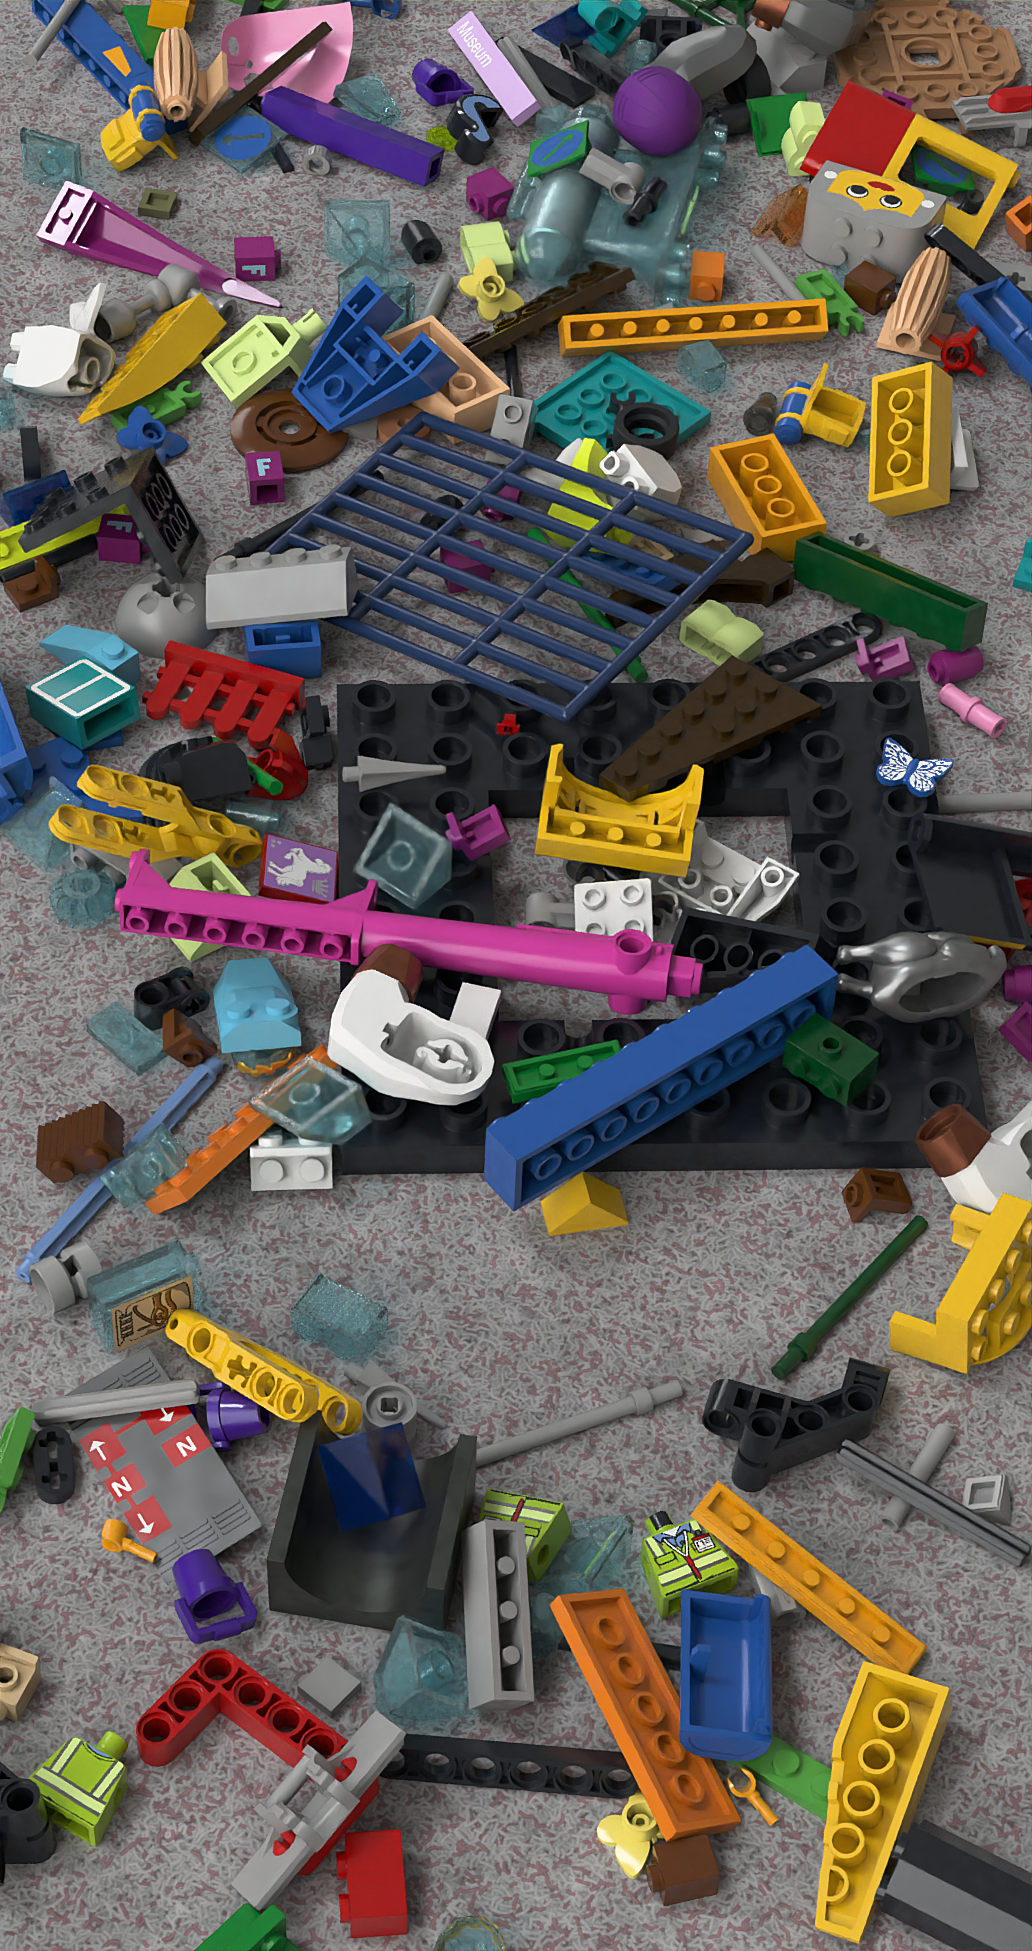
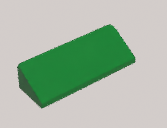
M125 5L122 8L143 59L145 63L154 68V55L162 32L166 30L147 25L150 5Z

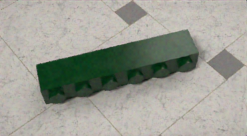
M819 531L796 540L793 568L796 570L794 580L805 584L807 589L826 593L837 602L856 606L865 614L879 616L888 620V623L892 626L904 627L915 632L922 639L934 640L945 645L946 649L953 652H964L966 649L982 642L988 607L987 602Z

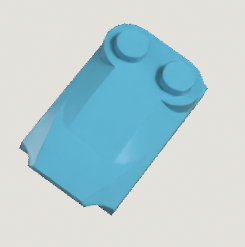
M268 957L229 960L212 990L222 1053L301 1046L298 1008L294 1003L291 986Z

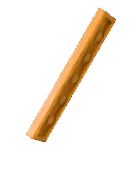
M719 1480L690 1515V1517L876 1665L909 1675L928 1648Z

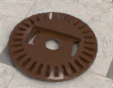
M292 388L271 390L248 399L236 410L230 424L231 441L241 456L245 458V453L279 451L283 472L306 471L329 463L343 451L347 445L349 433L339 430L330 434L291 393ZM285 424H295L300 430L294 434H286L280 430V427Z

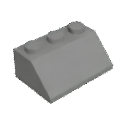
M754 21L746 29L756 40V53L765 63L770 80L786 94L809 93L824 89L827 61L823 55L806 47L781 26L779 29L773 27L771 31H767L754 25Z

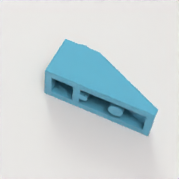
M65 625L40 642L41 647L66 665L85 656L132 686L140 681L139 652L114 634Z

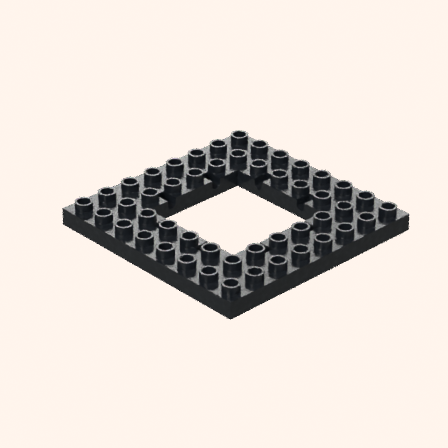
M809 678L801 682H781L821 704V716L811 721L808 718H804L795 722L794 728L784 733L778 730L764 736L762 743L716 764L711 760L700 765L699 767L704 769L697 817L784 816L789 867L800 874V878L792 888L796 928L800 931L820 934L837 952L839 947L843 945H867L899 932L912 931L922 934L932 932L908 844V828L913 816L918 812L940 815L936 786L933 794L927 797H918L909 791L906 784L896 786L883 785L876 776L878 765L883 763L882 753L885 740L888 737L907 750L913 759L916 758L919 761L931 759L920 681L880 678L873 682H829L820 678ZM524 679L508 682L563 706H566L576 696L548 683H535ZM592 679L585 680L583 682L588 684ZM661 679L654 683H610L568 723L552 718L472 683L462 684L454 680H441L433 684H388L379 680H369L360 684H337L339 899L365 890L369 879L378 880V897L375 911L495 925L492 858L490 851L473 861H470L462 849L455 851L446 835V831L450 829L445 815L453 812L459 821L463 822L495 804L503 818H539L551 746L556 744H563V763L573 776L591 786L606 790L599 786V775L702 682H681L675 679ZM505 713L516 715V725H520L519 733L511 736L497 734V723H502ZM358 756L403 763L443 765L446 767L444 774L404 780L359 792L358 781L344 782L342 776L343 767L357 766ZM682 773L667 780L665 787L649 794L675 789L683 784L688 776ZM575 807V812H578L579 807ZM836 954L832 968L838 975L843 973L855 979L871 982V971L874 962L857 961L841 965L837 961ZM362 957L360 965L366 959L365 957ZM340 961V994L350 983L351 977L359 968L358 965H351V962ZM422 966L424 977L414 1004L449 1021L462 982L498 989L497 978ZM836 990L831 1022L880 1053L875 1080L847 1107L833 1098H828L818 1088L803 1078L794 1076L782 1065L783 1053L583 1172L860 1169L861 1167L871 1169L932 1168L919 1150L915 1137L920 1127L936 1112L952 1104H961L988 1130L970 1009L952 1017L941 1016L918 1023H908L888 1016L885 1012L873 1006L872 1001L851 993H840ZM498 1007L487 1040L494 1058L491 1077L485 1090L476 1099L457 1105H439L380 1093L366 1084L356 1074L341 1066L342 1175L484 1173L486 1128L496 1119L507 1117L523 1108L528 1102L523 1101L513 1104L502 1076V1064L612 1040H618L621 1049H623L627 1044L638 1042L652 1034L660 1025L669 1024L676 1019L613 1018L610 1020H592L590 1033L576 1038L570 1037L565 1033L564 1020L539 1018L533 1020L499 1021Z

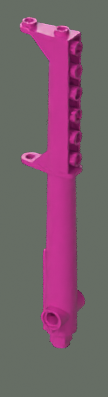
M140 849L139 852L132 851L129 860V877L124 889H118L115 899V911L120 912V931L351 962V965L358 966L362 957L367 958L375 947L381 944H394L410 951L424 967L607 994L609 1007L613 1011L624 1015L640 1013L646 1008L647 1000L666 1002L668 995L691 998V994L699 995L701 988L703 963H696V958L673 955L674 944L652 942L651 938L640 930L626 929L616 933L614 936L518 923L516 928L379 912L375 911L378 897V880L369 879L365 890L325 905L171 887L150 866V850Z

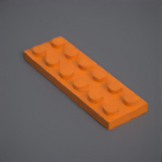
M321 1044L308 1055L303 1053L289 1063L286 1067L289 1070L287 1074L282 1078L277 1076L260 1090L263 1096L255 1102L250 1100L233 1114L236 1118L235 1121L228 1126L224 1124L217 1128L206 1138L209 1142L207 1146L202 1150L195 1149L179 1162L182 1167L174 1175L171 1173L165 1175L152 1186L155 1194L144 1203L148 1209L157 1215L190 1200L339 1065L327 1055L328 1048Z
M624 1588L558 1595L549 1606L666 1842L706 1833L710 1835L728 1832L737 1827L742 1820L711 1759L690 1753L680 1743V1698Z

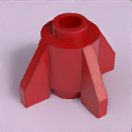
M974 324L969 333L959 331L952 335L932 331L927 339L941 349V360L945 365L942 369L943 371L948 373L950 369L959 371L968 367L969 370L980 378L984 375L987 369L977 356L978 343L974 337L980 329ZM962 347L964 349L963 353L958 352L956 348Z
M277 729L269 746L275 749L274 751L266 749L257 758H246L282 782L283 790L280 794L273 795L255 782L252 784L253 789L246 791L244 794L256 802L291 800L302 795L309 783L308 770L302 761L292 736L281 729Z

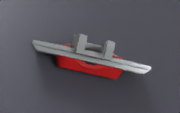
M1032 86L1001 88L993 95L961 97L958 100H952L951 106L966 131L1002 128L1006 136H1015L1014 147L1025 146L1028 129L1032 128Z
M375 1710L342 1750L327 1760L307 1744L302 1750L305 1754L267 1801L263 1805L259 1802L253 1809L271 1824V1828L266 1841L240 1871L231 1885L260 1911L264 1907H269L296 1874L305 1876L311 1874L376 1797L380 1790L377 1777L404 1745L406 1733ZM311 1778L318 1788L317 1794L301 1813L288 1807L287 1804L307 1780Z

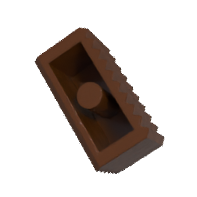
M99 1101L98 1104H92V1107L86 1106L85 1110L79 1109L78 1112H72L71 1115L66 1114L65 1118L59 1117L58 1120H52L51 1123L45 1122V1126L39 1125L36 1168L54 1184L69 1182L75 1175L91 1169L104 1168L108 1162L124 1156V1119L105 1101Z

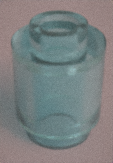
M638 40L631 44L627 49L622 69L632 75L654 62L657 58V52L653 44L646 40Z
M239 795L238 798L229 797L225 816L233 823L251 827L264 837L266 833L271 834L272 830L278 831L280 827L282 810L276 808L275 800Z

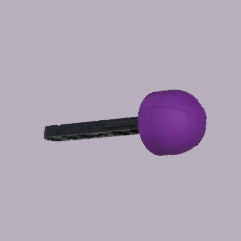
M575 35L559 42L561 55L564 60H568L571 63L569 65L571 69L575 72L577 71L582 77L614 99L613 122L619 135L634 148L650 156L667 157L687 148L694 141L701 125L703 109L698 93L683 77L671 69L662 66L645 67L631 75L587 43L583 44V40Z

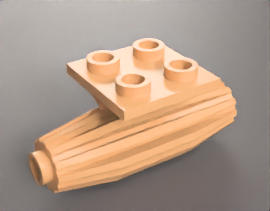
M178 27L166 29L159 38L154 55V90L163 116L165 115L166 119L174 120V122H178V120L184 121L188 116L189 131L193 132L198 125L212 115L213 107L218 101L222 102L226 98L230 89L228 85L229 68H227V54L221 51L207 71L198 70V59L191 38L184 29H178Z
M931 247L927 248L926 251L923 250L908 270L896 301L891 303L877 341V348L941 361V349L927 338L932 331L950 335L956 318L955 315L941 313L949 292L951 258L946 254V251H942L937 247L933 249Z

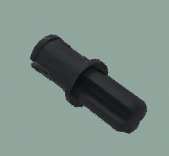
M659 176L653 177L644 191H639L635 194L632 205L622 216V219H626L624 224L634 230L639 229L647 216L657 210V201L668 188L667 182L663 181Z

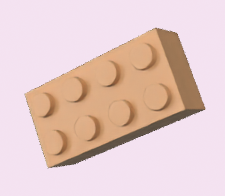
M433 315L382 336L400 355L421 332H424L460 367L437 393L411 402L413 406L478 432H483L492 427L499 394L510 396V388ZM442 433L453 445L463 441Z

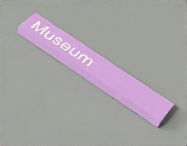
M472 11L448 29V32L517 127L542 108Z

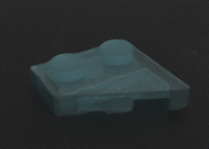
M376 73L337 84L333 96L359 116L384 126H389L398 121L401 111Z

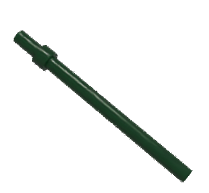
M919 1215L915 1216L805 1333L800 1332L792 1339L787 1346L788 1351L771 1368L772 1374L777 1379L784 1380L801 1361L806 1362L817 1351V1344L927 1229L928 1222L925 1218Z

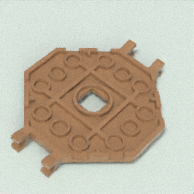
M875 0L873 5L876 7L858 44L831 54L839 85L845 87L850 79L880 95L883 94L884 89L914 100L910 110L928 119H958L951 106L952 100H958L961 97L993 95L998 89L1008 88L1020 78L1022 70L1010 30L999 26L996 30L984 24L985 18L966 9L959 12L949 7L950 1ZM937 53L940 63L921 65L913 62L909 54ZM959 120L961 135L974 136V130L966 131Z

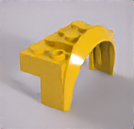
M563 744L552 745L543 789L534 854L686 878L690 864L693 831L700 807L704 769L693 764L687 779L677 788L662 793L647 794L634 801L627 802L610 791L591 786L573 776L563 763ZM576 806L579 807L578 812H575ZM658 818V825H654V819Z
M1002 1193L990 1215L959 1204L955 1205L950 1215V1221H953L951 1241L970 1250L936 1310V1325L895 1310L889 1321L890 1350L967 1374L971 1366L999 1358L1012 1350L1026 1336L1032 1326V1202L1006 1193ZM1007 1278L1011 1287L1005 1298L1000 1302L1005 1289L1004 1280ZM991 1303L997 1305L995 1308L988 1311ZM985 1327H986V1337L982 1335V1333H983Z

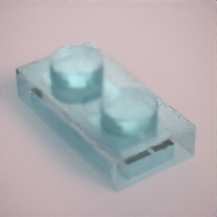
M114 1002L86 1022L87 1032L137 1076L142 1075L169 1056L163 1052V1041L117 1002Z

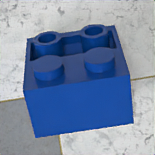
M317 621L242 627L246 662L302 678L321 677V642Z

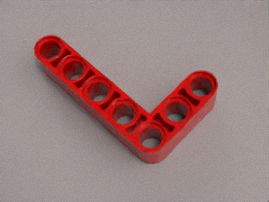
M213 1649L203 1654L140 1717L136 1725L139 1757L144 1763L155 1767L164 1766L172 1762L220 1712L293 1768L305 1755L302 1750L307 1744L318 1753L330 1755L325 1758L327 1760L340 1752L348 1742L343 1736L225 1649ZM217 1675L226 1677L225 1679L219 1681L210 1679L213 1676ZM249 1701L260 1702L256 1706H247L244 1703ZM184 1706L196 1707L194 1710L191 1711L180 1710V1708ZM285 1726L294 1728L291 1732H281L278 1729ZM157 1736L166 1738L161 1742L149 1741L151 1738Z

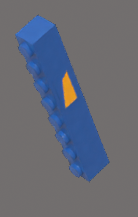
M31 0L32 12L47 27L65 0ZM81 0L56 35V38L127 112L130 109L128 92L133 82L145 80L154 89V69L140 58L137 51L132 50L125 43L123 37L109 26L106 19H102L90 3ZM165 115L163 116L165 119V132L168 135L187 129V117L184 121L178 120V122H174V120L166 119Z

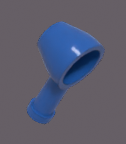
M345 0L350 2L351 7L371 8L377 16H381V10L392 12V15L384 17L388 19L395 18L402 7V0H393L394 3L390 0Z

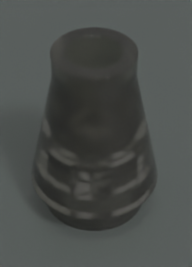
M770 392L761 393L758 399L745 411L743 422L750 434L764 436L774 430L777 398L774 394Z

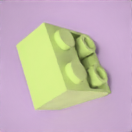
M214 852L182 867L169 883L171 887L251 896ZM171 938L190 962L226 946Z

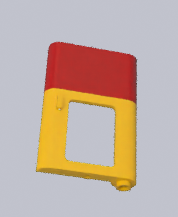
M849 79L808 150L800 170L815 177L828 160L905 183L898 178V174L913 146L917 143L995 182L976 216L969 215L946 203L943 225L974 250L1007 188L1014 190L1022 174L1017 171L1019 164Z

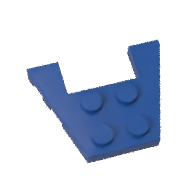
M121 729L83 750L61 736L27 750L33 769V783L31 790H26L22 797L26 817L51 819L59 806L66 804L144 824L143 815L140 811L121 806L116 808L109 807L108 803L91 798L82 789L77 787V781L90 765L87 751L124 746Z

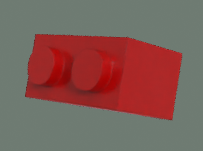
M401 1829L345 1833V1851H336L337 1880H347V1894H339L340 1923H350L351 1938L407 1935V1904Z

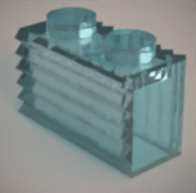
M317 1273L291 1306L290 1326L296 1335L304 1341L312 1342L316 1340L329 1347L331 1353L341 1360H348L350 1358L362 1364L388 1330V1309L385 1305L381 1306L378 1302H373L371 1298L367 1299L364 1295H359L357 1291H352L349 1287L345 1288L343 1284H338L335 1280L331 1281L328 1276L324 1277L322 1273Z

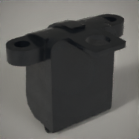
M212 736L192 738L167 745L153 753L143 763L139 773L136 774L140 777L180 787L191 804L234 796L252 790V784L256 781V776L253 773H249L246 754L232 741L213 742ZM147 816L149 826L163 827L162 820Z

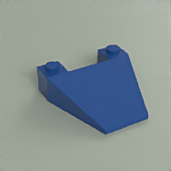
M367 275L343 299L291 392L330 434L435 394L460 369L424 332H421L400 355L381 337L404 311Z

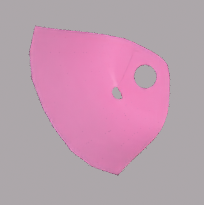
M350 2L241 16L232 21L224 28L221 35V51L227 54V68H229L228 85L234 90H242L245 87L243 79L249 73L261 74L319 24L326 21L333 29L321 44L275 81L272 87L275 89L283 86L328 104L337 95L349 65L353 45V18ZM231 36L235 37L238 43V53L236 56H232L228 48V40ZM248 59L253 63L250 69L245 67ZM271 90L263 91L259 97H264L265 93Z

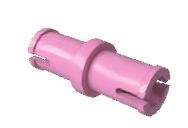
M952 683L946 684L939 692L938 702L960 715V720L965 724L972 723L993 739L998 738L1004 732L1007 720L985 707L984 701L976 696L970 697Z

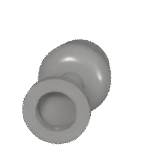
M169 264L161 271L157 278L169 290L174 307L201 293L199 291L200 279L198 275L181 266ZM202 293L227 324L234 319L237 312L236 300L230 297H221L216 301Z
M152 279L144 286L143 297L129 305L121 299H110L99 309L93 328L94 332L106 343L131 335L136 328L135 316L149 308L157 312H163L171 307L172 299L169 290L160 280Z

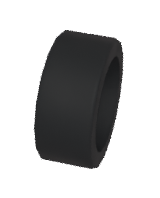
M756 53L753 64L748 70L723 88L725 98L729 104L740 102L746 104V99L771 96V80L762 58Z
M639 402L627 405L617 413L614 421L612 437L614 449L617 451L623 444L639 445L661 454L667 461L674 455L677 448L680 429L678 418L671 410L659 404ZM636 428H648L661 433L663 437L643 439L634 436L628 431Z

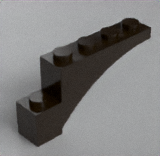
M714 539L703 544L721 552L726 550ZM766 547L754 555H749L743 561L737 559L691 605L714 600L716 602L762 604L768 608L793 594L796 570ZM688 554L670 561L700 574L711 565L709 562ZM682 582L680 585L669 590V592L680 595L689 585ZM624 589L616 591L608 597L647 614L663 611L667 608V606ZM605 613V617L614 629L629 623Z

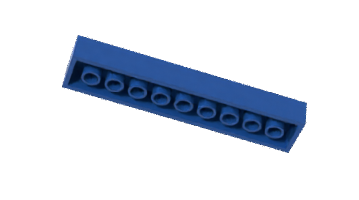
M808 944L795 952H788L774 964L763 970H756L746 980L734 987L723 989L716 997L700 1006H693L680 1018L669 1024L660 1025L652 1034L638 1042L627 1044L619 1053L605 1061H597L587 1071L573 1079L564 1080L551 1092L540 1098L529 1100L523 1108L507 1117L496 1119L486 1128L484 1180L513 1211L542 1196L782 1055L786 1039L815 1012L831 1022L838 973Z

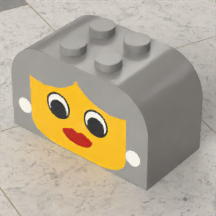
M827 160L809 184L801 247L811 258L852 271L866 260L896 276V283H903L908 270L921 252L931 247L925 240L924 234L935 222L943 225L948 196Z

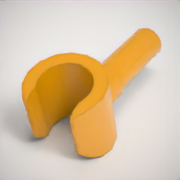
M117 1519L106 1520L101 1533L103 1538L102 1546L106 1550L117 1553L124 1550L155 1563L158 1553L126 1538L129 1528L124 1522Z
M739 1766L745 1775L748 1776V1784L744 1788L738 1789L726 1777L729 1789L735 1796L745 1797L750 1804L752 1803L765 1821L772 1826L779 1818L756 1790V1779L751 1771L744 1766Z

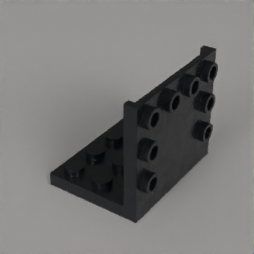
M150 446L125 460L122 456H118L104 464L105 470L95 475L92 471H88L73 480L75 485L65 490L58 486L43 495L45 500L37 505L38 510L30 516L31 521L24 525L25 530L18 540L23 551L27 553L125 504L137 524L136 533L139 540L144 546L149 545L155 556L153 561L158 573L162 577L166 576L170 584L173 585L184 579L204 536L154 447Z

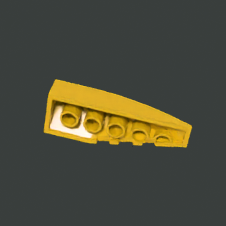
M202 292L163 313L125 355L127 361L124 364L118 365L113 371L115 376L106 381L101 387L103 392L95 396L77 420L81 425L108 416L153 393L174 379L186 367L190 369L202 360L204 356L201 352L212 347L220 339L218 333L227 324Z
M863 1661L833 1741L827 1820L823 1839V1860L820 1869L815 1918L816 1930L857 1944L861 1943L879 1903L874 1900L876 1890L884 1875H889L896 1863V1860L892 1858L893 1851L902 1833H908L953 1707L950 1688Z

